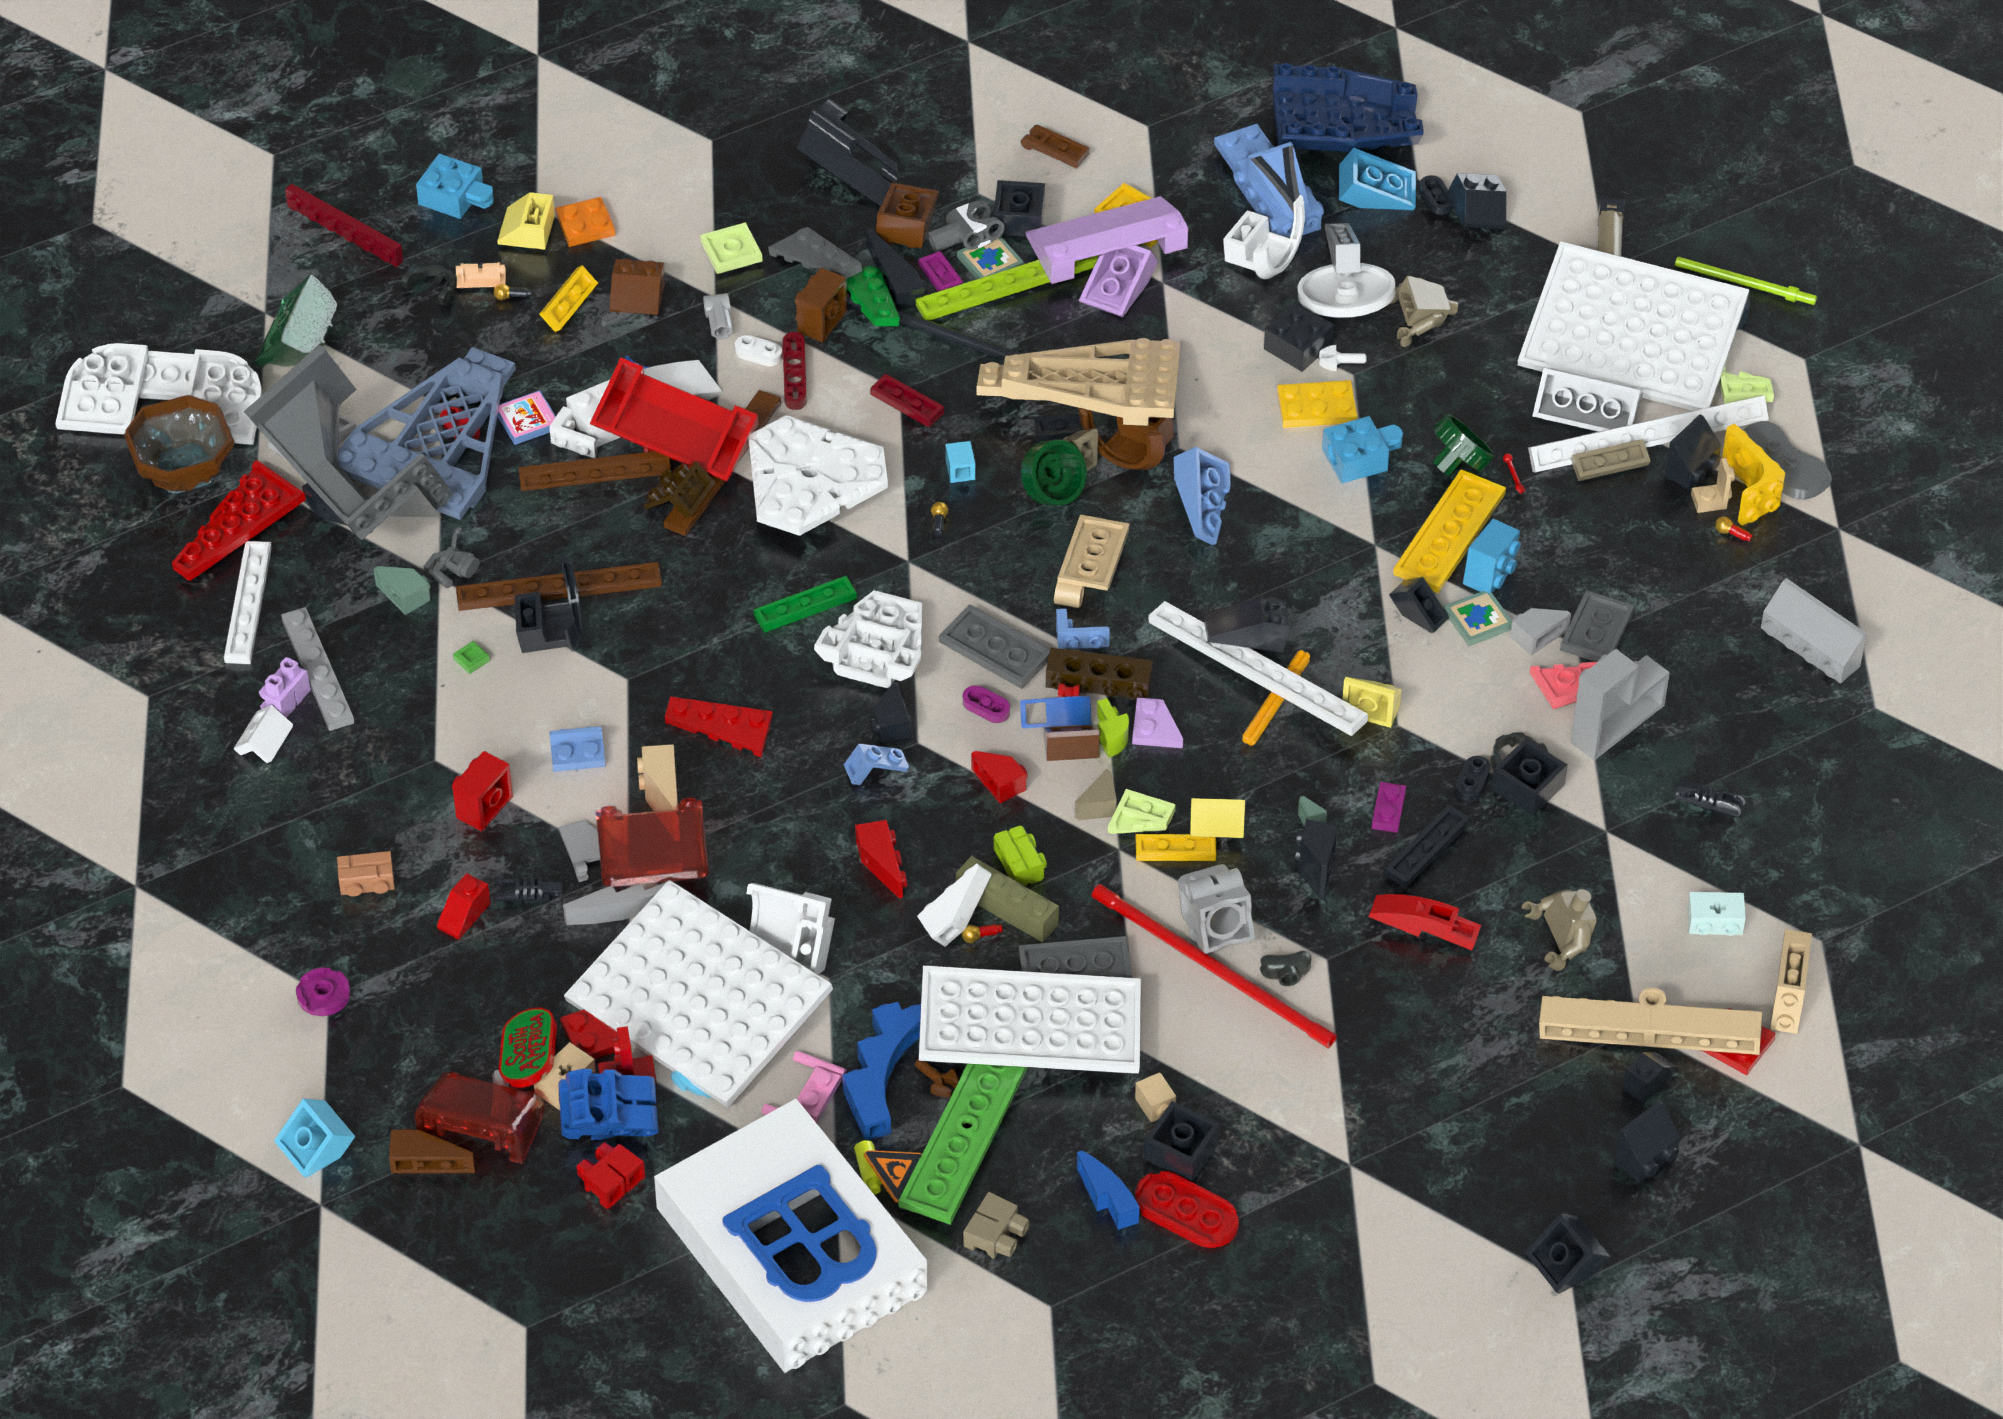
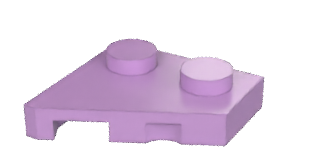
M1137 698L1132 744L1183 748V738L1163 700Z

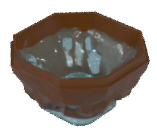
M191 395L142 407L123 434L138 473L144 478L152 479L155 486L163 488L170 493L191 491L208 485L212 481L213 476L221 470L223 462L230 454L235 443L218 404Z

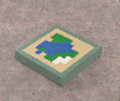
M1002 237L974 250L963 248L957 251V258L976 279L1024 265L1023 260Z
M1482 591L1444 606L1449 620L1468 646L1511 630L1512 620L1492 593Z

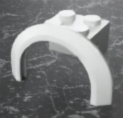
M1300 195L1293 203L1294 223L1290 238L1269 232L1268 217L1247 210L1224 238L1225 261L1254 270L1263 279H1269L1282 272L1293 259L1303 234L1305 222L1303 196Z

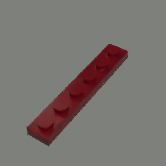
M292 183L285 188L287 206L293 211L305 215L311 221L323 225L329 231H333L344 237L347 241L362 247L365 251L373 253L384 262H389L396 267L403 262L401 244Z

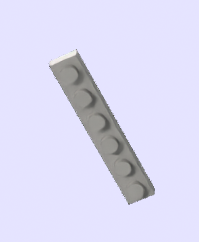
M306 607L281 614L282 622L299 662L308 673L310 687L329 731L354 724L351 710Z

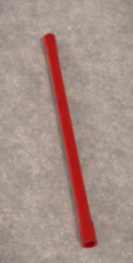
M1098 884L1094 888L1092 898L1109 909L1117 911L1305 1032L1310 1038L1327 1049L1334 1044L1337 1035L1327 1028L1308 1019L1209 954H1205L1201 949L1130 905L1102 884Z

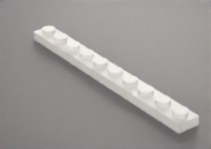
M1765 396L1752 397L1528 447L1533 472H1539L1572 464L1571 457L1574 454L1643 439L1646 447L1668 443L1699 414L1705 417L1713 432L1726 430L1728 426L1734 423L1740 427L1759 421H1767L1769 417Z
M1166 601L1149 615L1150 624L1350 736L1368 721L1367 713L1250 648L1207 642L1204 623Z

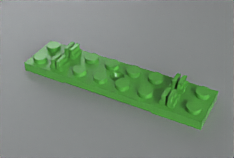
M967 1064L899 1199L900 1208L951 1225L1028 1067ZM971 1124L972 1127L966 1129L962 1125Z

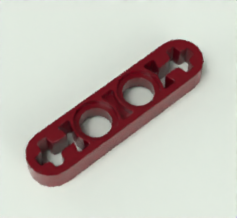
M789 332L785 334L782 340L784 402L787 408L800 410L807 403L805 339L798 332ZM791 343H796V350H791ZM791 359H798L801 361L800 363L795 365L788 363V361ZM792 377H798L801 379L799 382L796 383L789 381V379ZM793 392H798V399H793Z

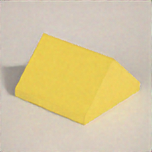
M1192 798L1190 836L1243 838L1245 800Z

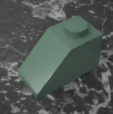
M384 566L374 568L376 586L405 615L430 601V583L425 576H420L414 569Z

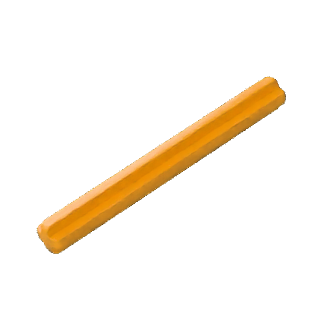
M1303 650L1298 651L1286 669L1300 676L1310 661L1309 653ZM1271 691L1243 733L1242 741L1245 744L1253 746L1284 701V698Z

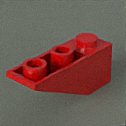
M887 820L855 825L856 844L861 862L898 898H903V887L907 886L905 871L899 870V866L902 865L899 850H894L893 847L896 845L894 830H889Z

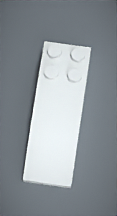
M699 360L675 362L644 369L645 375L707 401L722 395V390ZM610 380L566 398L567 408L572 409L575 429L579 433L595 438L597 447L620 438L590 425V421Z

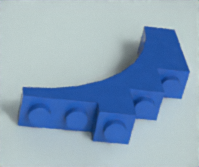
M895 1002L883 1004L878 1008L872 1009V1023L877 1036L867 1037L857 1042L858 1060L862 1069L852 1070L842 1075L843 1092L864 1141L891 1134V1117L885 1101L887 1084L895 1064L904 1052L920 1038L921 1004L911 1005L901 1010L899 1003Z

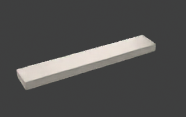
M245 542L224 654L225 663L251 664L272 550L271 542Z

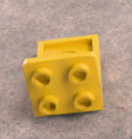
M1735 423L1726 428L1722 458L1727 459L1729 467H1733L1734 474L1748 487L1742 493L1738 523L1743 526L1749 522L1756 521L1760 516L1768 512L1775 511L1780 506L1785 472L1777 462L1773 461L1764 452L1761 446H1758L1749 438L1744 430H1741Z

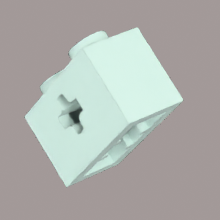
M1690 892L1687 905L1689 934L1743 935L1746 919L1744 893Z

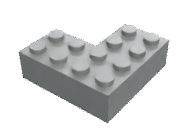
M1617 649L1608 655H1603L1590 669L1586 668L1579 676L1571 743L1592 760H1596L1665 706L1670 672L1647 655L1641 660L1634 662Z

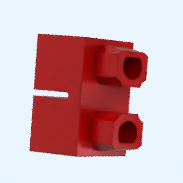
M604 1142L595 1152V1156L599 1161L594 1165L588 1159H584L577 1165V1174L584 1181L585 1190L587 1192L592 1191L600 1198V1204L608 1210L625 1195V1191L628 1193L645 1178L644 1161L622 1145L618 1144L614 1148Z

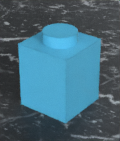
M970 441L946 444V464L950 483L975 480V460Z

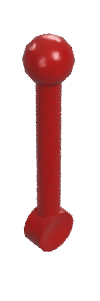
M1507 453L1503 456V461L1508 464L1516 484V490L1522 494L1525 488L1520 483L1513 466V456Z

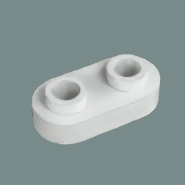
M751 335L741 336L735 341V353L741 359L764 366H775L782 360V348L775 342Z

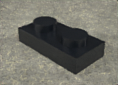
M1079 414L1034 418L1037 443L1044 440H1063L1065 437L1083 430Z

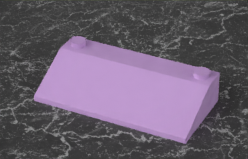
M1160 196L1026 231V236L1051 284L1073 279L1075 261L1156 239L1164 254L1186 249L1188 227L1180 212Z

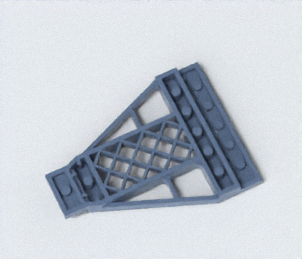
M472 347L464 359H456L354 428L339 449L338 460L340 468L351 479L381 489L419 454L423 453L454 493L450 500L444 506L436 509V511L461 520L469 507L475 508L486 492V480L499 403L502 398L504 385L516 370L515 363ZM429 392L415 413L406 414L401 412L402 409ZM459 393L460 398L451 401L446 400V396ZM442 398L443 403L438 404V402ZM481 402L479 407L468 409V404ZM463 406L465 411L451 414L449 407ZM447 409V416L434 418L433 414ZM430 415L431 420L426 421V419ZM490 415L486 442L473 439L472 437L476 431L481 428ZM468 417L469 421L466 425L456 427L453 418L459 420ZM389 418L406 424L393 442L367 434ZM451 422L453 428L439 432V426ZM435 429L436 433L426 436L421 434V431ZM417 433L419 438L413 439ZM456 435L457 439L454 442L444 445L443 439ZM436 441L440 443V446L427 449L425 445ZM421 445L423 448V451L419 452L409 450L411 448L418 447ZM467 447L484 453L479 475L454 467ZM444 454L442 460H435L433 458H430L436 455Z

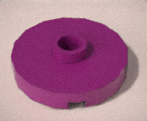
M326 967L307 972L301 977L300 983L296 986L299 1006L303 1011L314 1016L323 1017L339 1012L349 1002L351 995L349 981L346 976L338 970L335 972L331 971V968Z

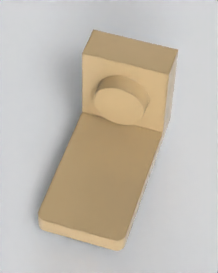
M1726 458L1720 459L1716 485L1692 488L1691 496L1697 513L1727 509L1728 498L1732 497L1731 482L1734 481L1735 476L1733 467H1729Z

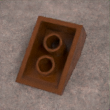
M892 182L877 214L876 234L887 244L897 243L906 245L909 248H922L927 238L939 191Z

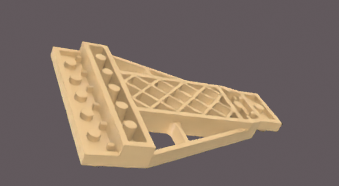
M1139 338L1137 340L1005 356L1004 365H999L995 362L980 365L977 395L1053 401L1122 417L1123 425L1148 426L1149 417L1174 418L1181 342H1175L1171 339L1150 341L1147 338ZM1119 354H1130L1128 359L1096 358Z

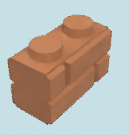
M391 851L337 857L341 895L358 896L361 893L367 892L380 894L388 890H395Z

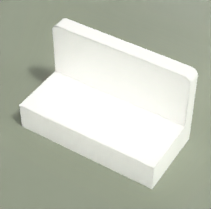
M274 706L265 707L256 712L234 747V750L240 755L254 751L261 759L269 763L289 734L293 724Z

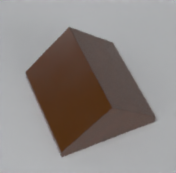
M1096 725L1043 727L1047 761L1099 758V729Z

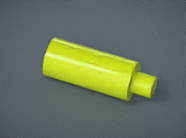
M861 1141L854 1147L861 1178L873 1194H878L881 1191L880 1185L882 1182L864 1157V1153L867 1150L875 1151V1147L871 1141Z

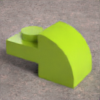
M1107 698L1098 700L1099 743L1109 758L1119 754L1126 747L1129 734V718L1127 713L1119 716L1116 707H1112Z

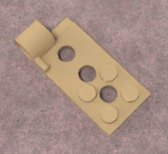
M1080 515L1058 575L1054 604L1080 608L1085 587L1108 590L1110 588L1129 533V523Z

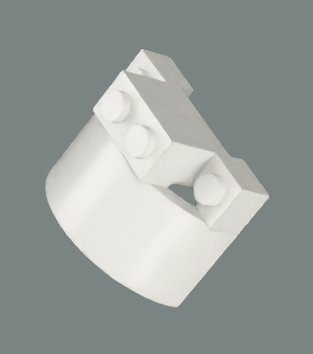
M756 883L749 884L746 894H751L753 901L749 931L815 974L819 975L824 971L835 918L828 917L831 898L807 892L800 895Z

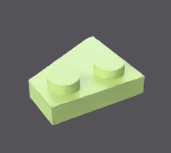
M1724 367L1719 381L1724 403L1757 396H1765V402H1773L1774 392L1769 378L1753 376L1740 371L1738 376L1726 373V367Z

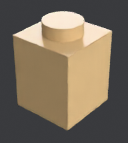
M1160 1072L1136 1082L1135 1099L1150 1122L1158 1120L1171 1101L1176 1102V1095Z

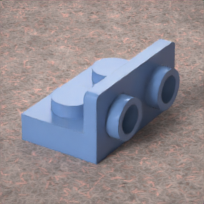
M602 727L560 729L549 732L553 772L605 767Z

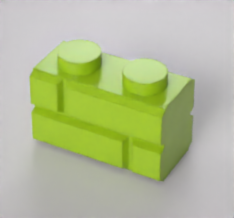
M1020 825L1011 828L1009 831L1005 830L995 834L994 851L1009 878L1023 886L1028 885V883L1032 884L1041 881L1044 878V868L1047 867L1046 859L1043 853H1037L1035 849L1036 842L1031 833L1027 834L1024 827Z

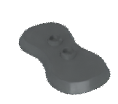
M1759 421L1743 429L1749 438L1758 446H1761L1764 452L1773 461L1777 462L1785 472L1782 493L1795 499H1810L1825 491L1831 484L1832 476L1826 465L1821 460L1795 448L1779 426L1771 422Z

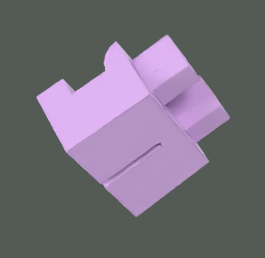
M285 658L280 663V668L277 672L265 680V685L259 691L260 696L265 699L260 706L261 709L272 705L287 718L296 708V705L298 706L311 691L307 671L298 667L296 661Z

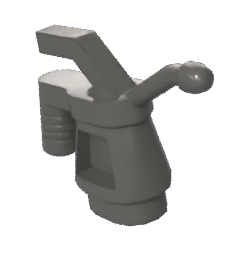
M457 527L452 535L451 547L432 554L423 566L426 571L430 572L437 561H439L432 571V577L445 588H450L453 584V581L444 574L447 569L461 578H471L480 564L479 559L475 555L456 548L457 536L462 532L460 527Z

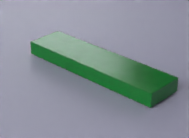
M847 576L753 609V613L765 633L857 599V592Z

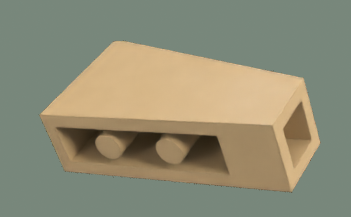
M1785 929L1770 1025L1771 1030L1795 1034L1798 1032L1806 987L1812 933Z

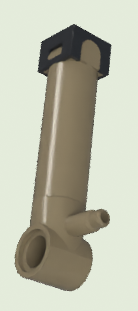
M1600 198L1597 251L1621 257L1624 199Z

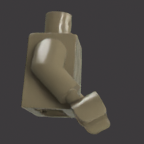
M1407 276L1403 283H1400L1398 287L1395 286V297L1389 303H1395L1399 298L1407 326H1412L1411 329L1407 327L1398 329L1397 339H1401L1400 343L1403 347L1411 344V336L1415 334L1418 336L1434 327H1439L1447 315H1455L1458 310L1457 301L1447 299L1443 286L1412 276Z
M1566 889L1541 899L1539 904L1527 901L1522 905V909L1531 910L1529 914L1525 915V917L1530 919H1539L1542 911H1546L1544 917L1561 951V954L1549 952L1545 956V961L1550 963L1549 967L1553 970H1563L1567 958L1571 960L1579 953L1586 952L1590 944L1596 924V916L1589 903L1591 894L1587 890L1579 889L1578 891Z

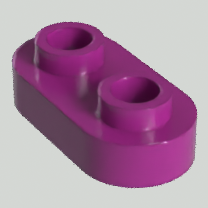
M977 685L970 686L964 690L962 703L968 711L992 723H1002L1009 718L1010 704L1005 698Z

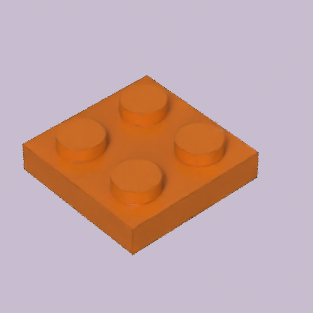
M602 197L555 208L557 219L569 247L615 236V228Z

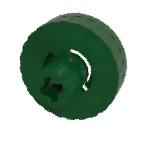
M1446 413L1433 428L1435 434L1446 445L1433 460V463L1448 476L1462 461H1465L1471 467L1481 472L1495 457L1494 452L1476 433L1449 413Z
M1044 440L1034 444L1025 454L1022 461L1021 479L1027 494L1039 504L1065 505L1074 501L1082 492L1087 477L1086 463L1079 449L1072 443L1065 440ZM1061 468H1062V477H1061V480H1060V482H1059L1057 485H1054V484H1056V483L1059 481V479H1060V476H1061Z

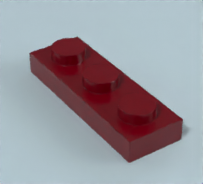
M884 374L870 388V395L927 427H930L944 414V406L887 374Z

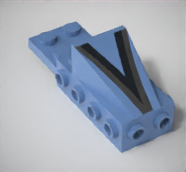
M1258 124L1214 138V145L1234 172V180L1257 214L1268 217L1269 232L1287 238L1291 237L1294 223L1293 203L1300 195L1303 196L1305 210L1302 235L1321 229V218L1324 214L1323 206L1319 201H1316L1310 187L1304 184L1291 142L1273 147Z

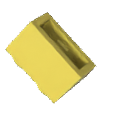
M529 192L508 206L498 238V244L546 249L555 217L553 195Z

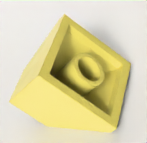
M1345 677L1343 700L1367 713L1368 722L1391 728L1400 707L1402 689L1376 681Z

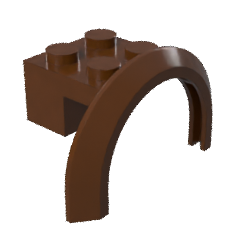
M1078 407L1082 429H1094L1092 410ZM1116 416L1118 430L1106 443L1098 434L1097 451L1108 461L1123 468L1148 470L1154 468L1162 461L1165 454V446L1174 437L1172 418L1149 417L1148 426L1123 425V418Z

